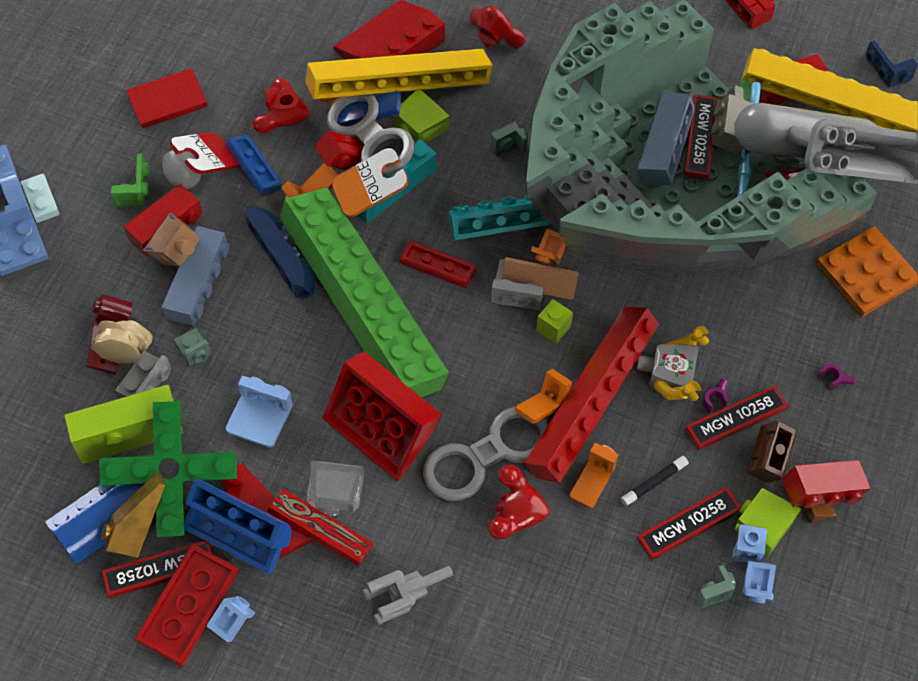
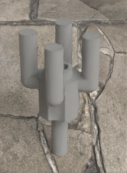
M447 566L422 577L418 571L404 576L402 571L397 570L366 583L367 588L362 590L365 600H369L389 591L393 602L378 608V613L373 615L376 624L380 625L409 612L416 600L428 595L426 587L453 576L451 567Z

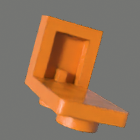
M323 163L301 187L287 181L281 188L287 194L285 199L323 188L330 190L333 187V180L339 174L333 167L326 166Z
M546 229L539 248L532 246L531 252L535 255L534 259L544 265L552 266L553 263L560 265L567 245L564 238L560 236V233Z
M554 369L546 372L541 392L518 404L515 412L533 424L542 420L560 408L569 394L572 381Z
M594 443L590 450L588 463L569 496L570 499L589 509H593L616 468L619 454L615 453L609 446Z

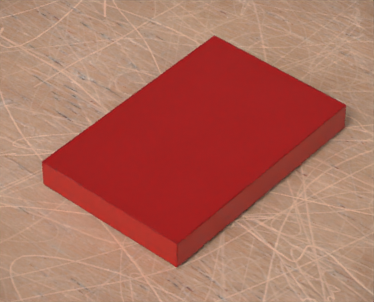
M192 68L126 90L142 129L208 107Z

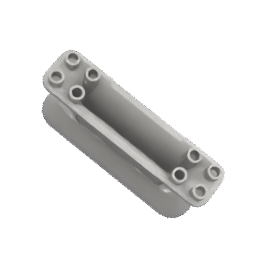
M766 103L748 105L739 113L734 123L735 136L739 145L753 153L805 159L807 169L814 172L918 184V133L880 128L865 118Z

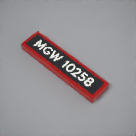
M694 94L693 104L695 112L689 130L684 170L685 177L709 179L713 148V133H711L716 118L714 109L718 103V98Z
M774 385L687 425L685 430L699 451L787 410L788 404Z
M725 487L638 535L637 540L652 561L739 513L741 506L729 489Z
M209 542L195 543L196 546L212 554ZM191 545L103 570L107 596L110 599L170 581Z

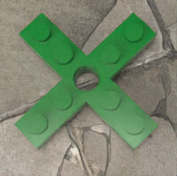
M180 401L153 402L154 456L99 458L100 486L145 484L156 473L160 474L159 467L163 461L167 459L176 461L179 466L178 474L172 479L163 478L165 487L156 508L157 537L185 536L183 482L194 481V479H201L203 481L237 479L236 452L182 454Z

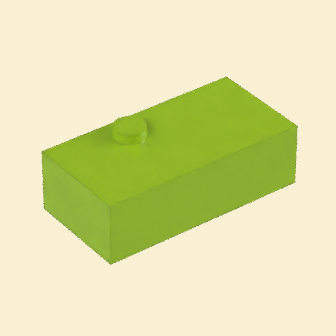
M169 385L65 414L70 440L81 463L85 464L99 458H105L154 443L153 402L174 401ZM181 425V435H182V434H184V432H183V428H182V425Z

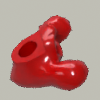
M493 6L472 9L469 16L470 23L477 26L479 40L484 44L485 48L496 46L501 39L505 40L508 45L515 49L521 48L526 41L524 34L512 26L508 17L500 9Z
M276 78L272 82L271 88L265 90V105L269 110V114L255 117L252 125L253 129L258 133L266 134L278 127L304 121L309 117V110L306 103L294 91L289 81L284 78Z
M504 465L499 470L498 479L503 485L510 488V492L503 494L498 505L494 507L497 518L490 520L488 526L490 535L497 540L507 539L518 531L532 527L545 520L550 514L549 507L543 497L526 481L519 468L514 465Z

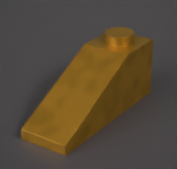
M156 473L112 515L109 524L106 523L104 525L101 539L104 540L106 551L138 558L165 487L162 474Z

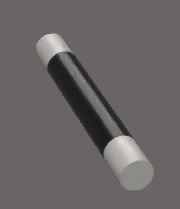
M681 456L620 498L621 502L627 507L689 464L686 457Z

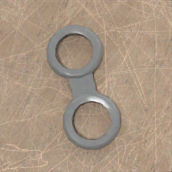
M372 94L338 98L331 106L327 115V124L330 131L357 136L364 144L361 151V162L372 157L374 149L383 141L392 138L402 140L404 148L399 156L400 162L388 165L383 171V176L394 174L403 169L414 153V140L411 134L402 128L391 127L383 129L375 121L379 113V104ZM357 101L368 104V112L359 123L348 127L340 126L337 123L338 116L345 106Z
M516 406L503 410L496 416L490 427V435L470 445V447L458 443H448L437 447L429 454L424 463L423 478L427 488L435 496L446 501H461L470 498L480 490L485 479V469L503 459L513 463L525 462L533 448L527 451H514L509 449L500 437V431L506 422L515 418H523L515 412ZM545 418L534 423L540 431V437L548 426ZM449 455H460L472 463L475 475L466 487L458 490L445 488L436 481L434 476V468L437 462Z

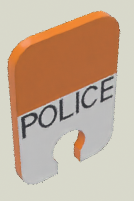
M384 149L335 177L332 184L342 211L347 216L354 217L406 188L408 177L404 169L396 172L391 178L383 176V171L388 165L400 162L398 154L393 149Z

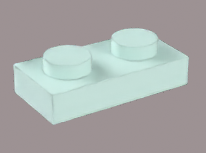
M44 173L21 181L37 223L60 215Z

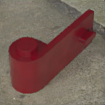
M104 294L100 298H95L92 306L95 318L85 367L116 374L118 363L101 358L91 349V346L95 342L93 339L100 334L98 324L101 321H129L132 302Z

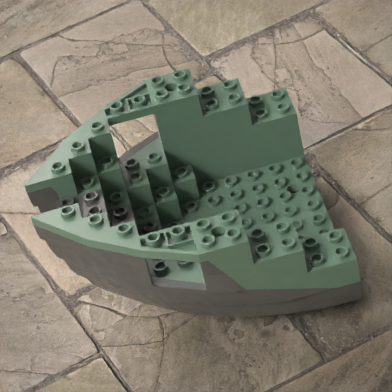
M681 0L663 11H660L651 1H648L627 14L613 3L575 24L550 67L533 115L526 177L527 198L531 199L533 207L536 210L539 209L541 216L545 220L550 218L554 224L559 225L560 236L564 238L568 248H571L578 258H584L589 262L642 270L687 273L747 268L782 259L809 249L841 233L868 214L877 192L862 177L819 173L807 168L788 180L779 172L766 178L765 172L801 162L793 157L754 153V157L750 161L753 168L749 179L748 191L737 197L739 165L744 160L741 157V151L736 155L713 145L709 179L684 176L689 131L672 185L643 183L641 175L637 172V162L642 158L643 144L648 139L649 126L651 121H654L656 115L655 107L660 102L662 93L690 94L692 101L694 94L716 97L719 102L723 101L724 96L729 92V89L706 66L714 28L686 0ZM745 149L746 156V154H750V151Z

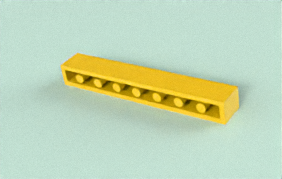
M754 48L747 58L741 82L744 79L749 80L750 84L759 82L761 89L834 114L865 118L880 128L918 133V101H910L898 94H890L879 90L877 87L860 84L854 79L836 76L833 72L815 69L809 64L794 62L788 57H780L764 49Z
M483 49L307 63L305 82L313 99L489 84L492 63Z

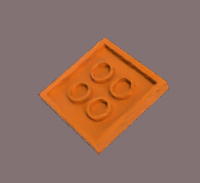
M875 226L818 258L816 262L817 266L861 317L866 316L918 285V274Z

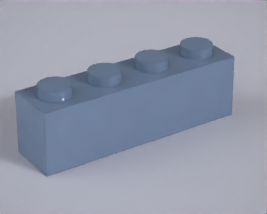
M662 93L660 102L656 104V115L654 121L650 123L648 139L643 144V155L637 162V172L641 175L644 184L672 185L695 112L690 94Z
M197 226L195 229V233L200 237L195 250L179 266L162 305L165 320L194 327L196 320L200 319L203 314V303L206 298L210 297L214 277L217 278L221 270L220 263L222 258L226 257L229 252V243H227L224 232Z

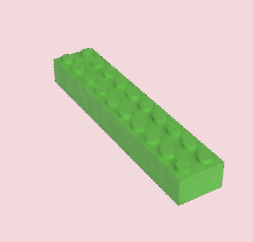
M323 188L286 198L280 219L363 350L420 397L441 391L449 375L448 370L329 189Z

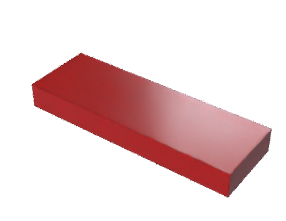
M409 240L400 257V264L466 289L477 268L475 264Z

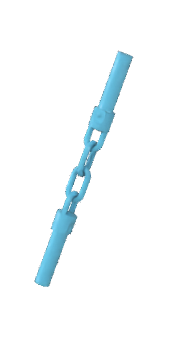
M759 82L751 84L749 102L752 104L759 103L761 89ZM745 148L741 150V157L744 160L739 165L737 197L748 191L749 179L753 168L750 161L753 159L754 153L750 152V154L745 156Z

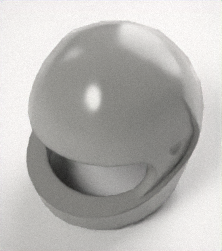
M172 150L162 157L163 172L173 187L182 184L186 189H190L201 178V174L193 172L184 163L186 159H197L195 155L188 151L176 154Z

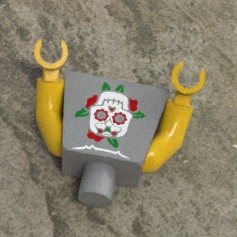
M698 326L694 329L693 334L657 345L654 358L639 356L637 370L651 372L649 386L654 388L665 399H690L691 401H696L698 395L695 391H701L699 384L693 381L699 348L696 344L698 342L700 345H707L709 339L703 335L708 334L709 331L704 326Z

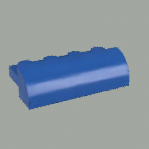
M194 479L185 503L190 506L184 521L185 530L266 573H273L282 548L288 547L290 543L291 528L289 524L201 479Z
M144 484L98 485L45 523L75 564H78L105 545L104 540L101 539L104 525L106 523L109 524L112 515Z

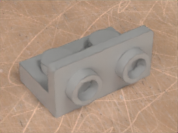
M143 351L115 390L116 394L123 398L157 388L170 374L171 367L168 358L164 355L158 358Z

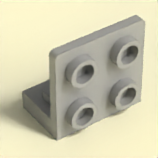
M500 259L496 279L493 281L491 303L540 311L543 287L532 283L521 284L507 279L502 280L505 259Z

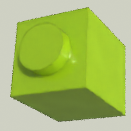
M552 299L538 315L536 331L557 344L571 328L573 312Z

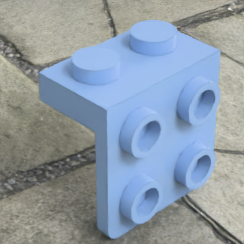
M242 375L238 383L241 397L228 421L226 431L232 436L272 448L293 406L290 391L280 385L272 386L266 384L257 377L248 378Z

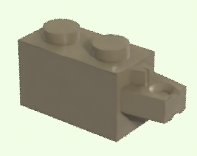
M734 85L733 89L729 90L728 94L724 96L723 101L717 103L714 109V114H716L715 123L711 130V133H713L712 144L736 155L744 148L737 141L734 123L739 113L745 107L752 104L743 100V88Z

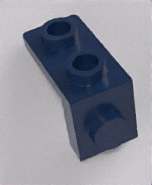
M875 40L869 42L865 53L868 63L872 64L880 79L889 88L912 80L918 66L914 58L893 65Z

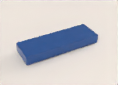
M398 91L375 96L379 104V113L376 120L400 114L401 95ZM357 101L345 106L338 116L337 123L345 127L359 123L368 112V104Z
M248 134L227 139L226 146L259 194L281 189L282 182Z

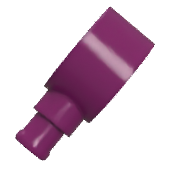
M834 364L824 365L818 375L819 378L825 373H831L836 377V380L830 384L828 390H834L840 384H855V377L843 374L841 368Z
M720 379L716 387L710 388L706 392L703 406L708 412H711L713 407L709 400L710 397H718L722 401L723 406L726 407L728 402V395L725 392L726 385L728 384L727 380Z

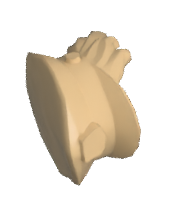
M133 320L119 322L101 321L98 324L100 334L93 339L95 342L92 344L91 349L101 358L115 363H136L141 356L140 352L146 351L152 343L153 336L150 331Z

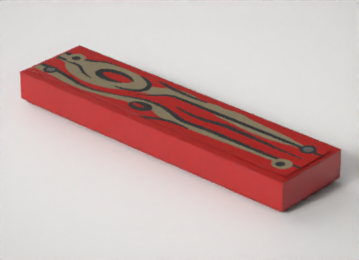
M285 489L280 492L269 506V513L357 567L360 566L373 547L374 543Z

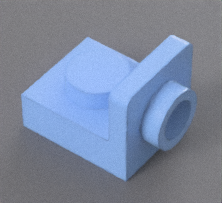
M740 525L737 543L733 549L732 561L747 563V560L761 562L765 553L767 530L765 528Z
M239 596L224 598L207 624V627L226 642H231L245 620L252 618L255 612L249 608L250 604Z

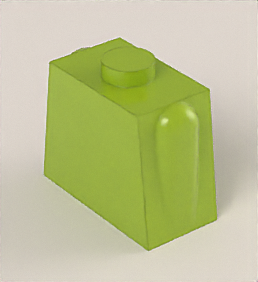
M416 90L401 104L400 114L393 116L394 125L410 133L414 143L421 139L426 144L450 130V116L421 90Z
M762 488L753 501L747 499L739 511L742 515L734 529L738 532L742 524L765 528L767 534L764 556L767 558L796 520L801 508L792 507L790 502Z

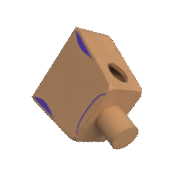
M169 213L143 251L163 265L181 266L186 258L194 252L200 237L174 214Z

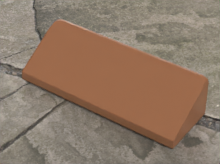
M505 257L502 280L507 279L521 284L532 283L543 287V294L573 300L579 272Z

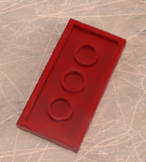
M192 543L134 640L184 667L240 569Z

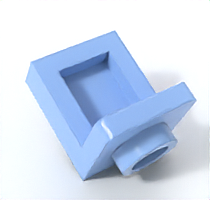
M747 560L743 593L749 596V601L765 603L766 599L773 600L774 594L772 589L776 570L775 564Z

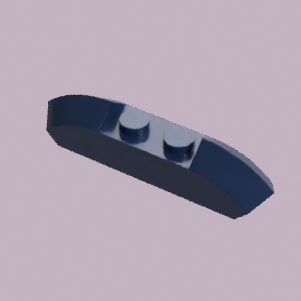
M255 205L248 206L245 212L248 228L294 296L305 299L313 295L315 289L314 271L308 261L301 258L295 246L291 248L289 245L288 236L281 229L284 224L270 211Z

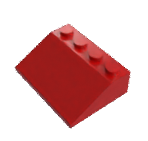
M399 0L333 46V49L345 60L429 53L445 41V23L430 10Z
M364 351L344 362L322 419L398 482L433 434L442 414Z

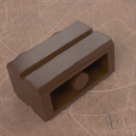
M776 420L769 422V424L761 425L747 473L766 483L781 480L785 475L797 431Z

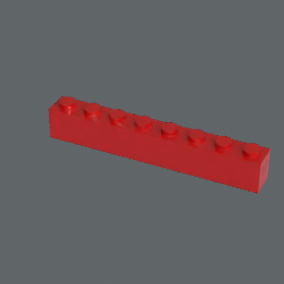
M624 307L525 460L524 464L537 479L560 483L659 326V323L648 308Z

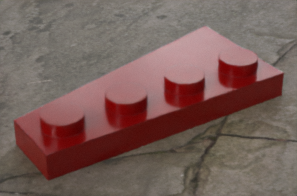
M243 463L237 465V479L221 480L228 494L272 515L268 512V509L275 500V497ZM290 526V543L288 547L282 548L279 559L312 543L313 539Z

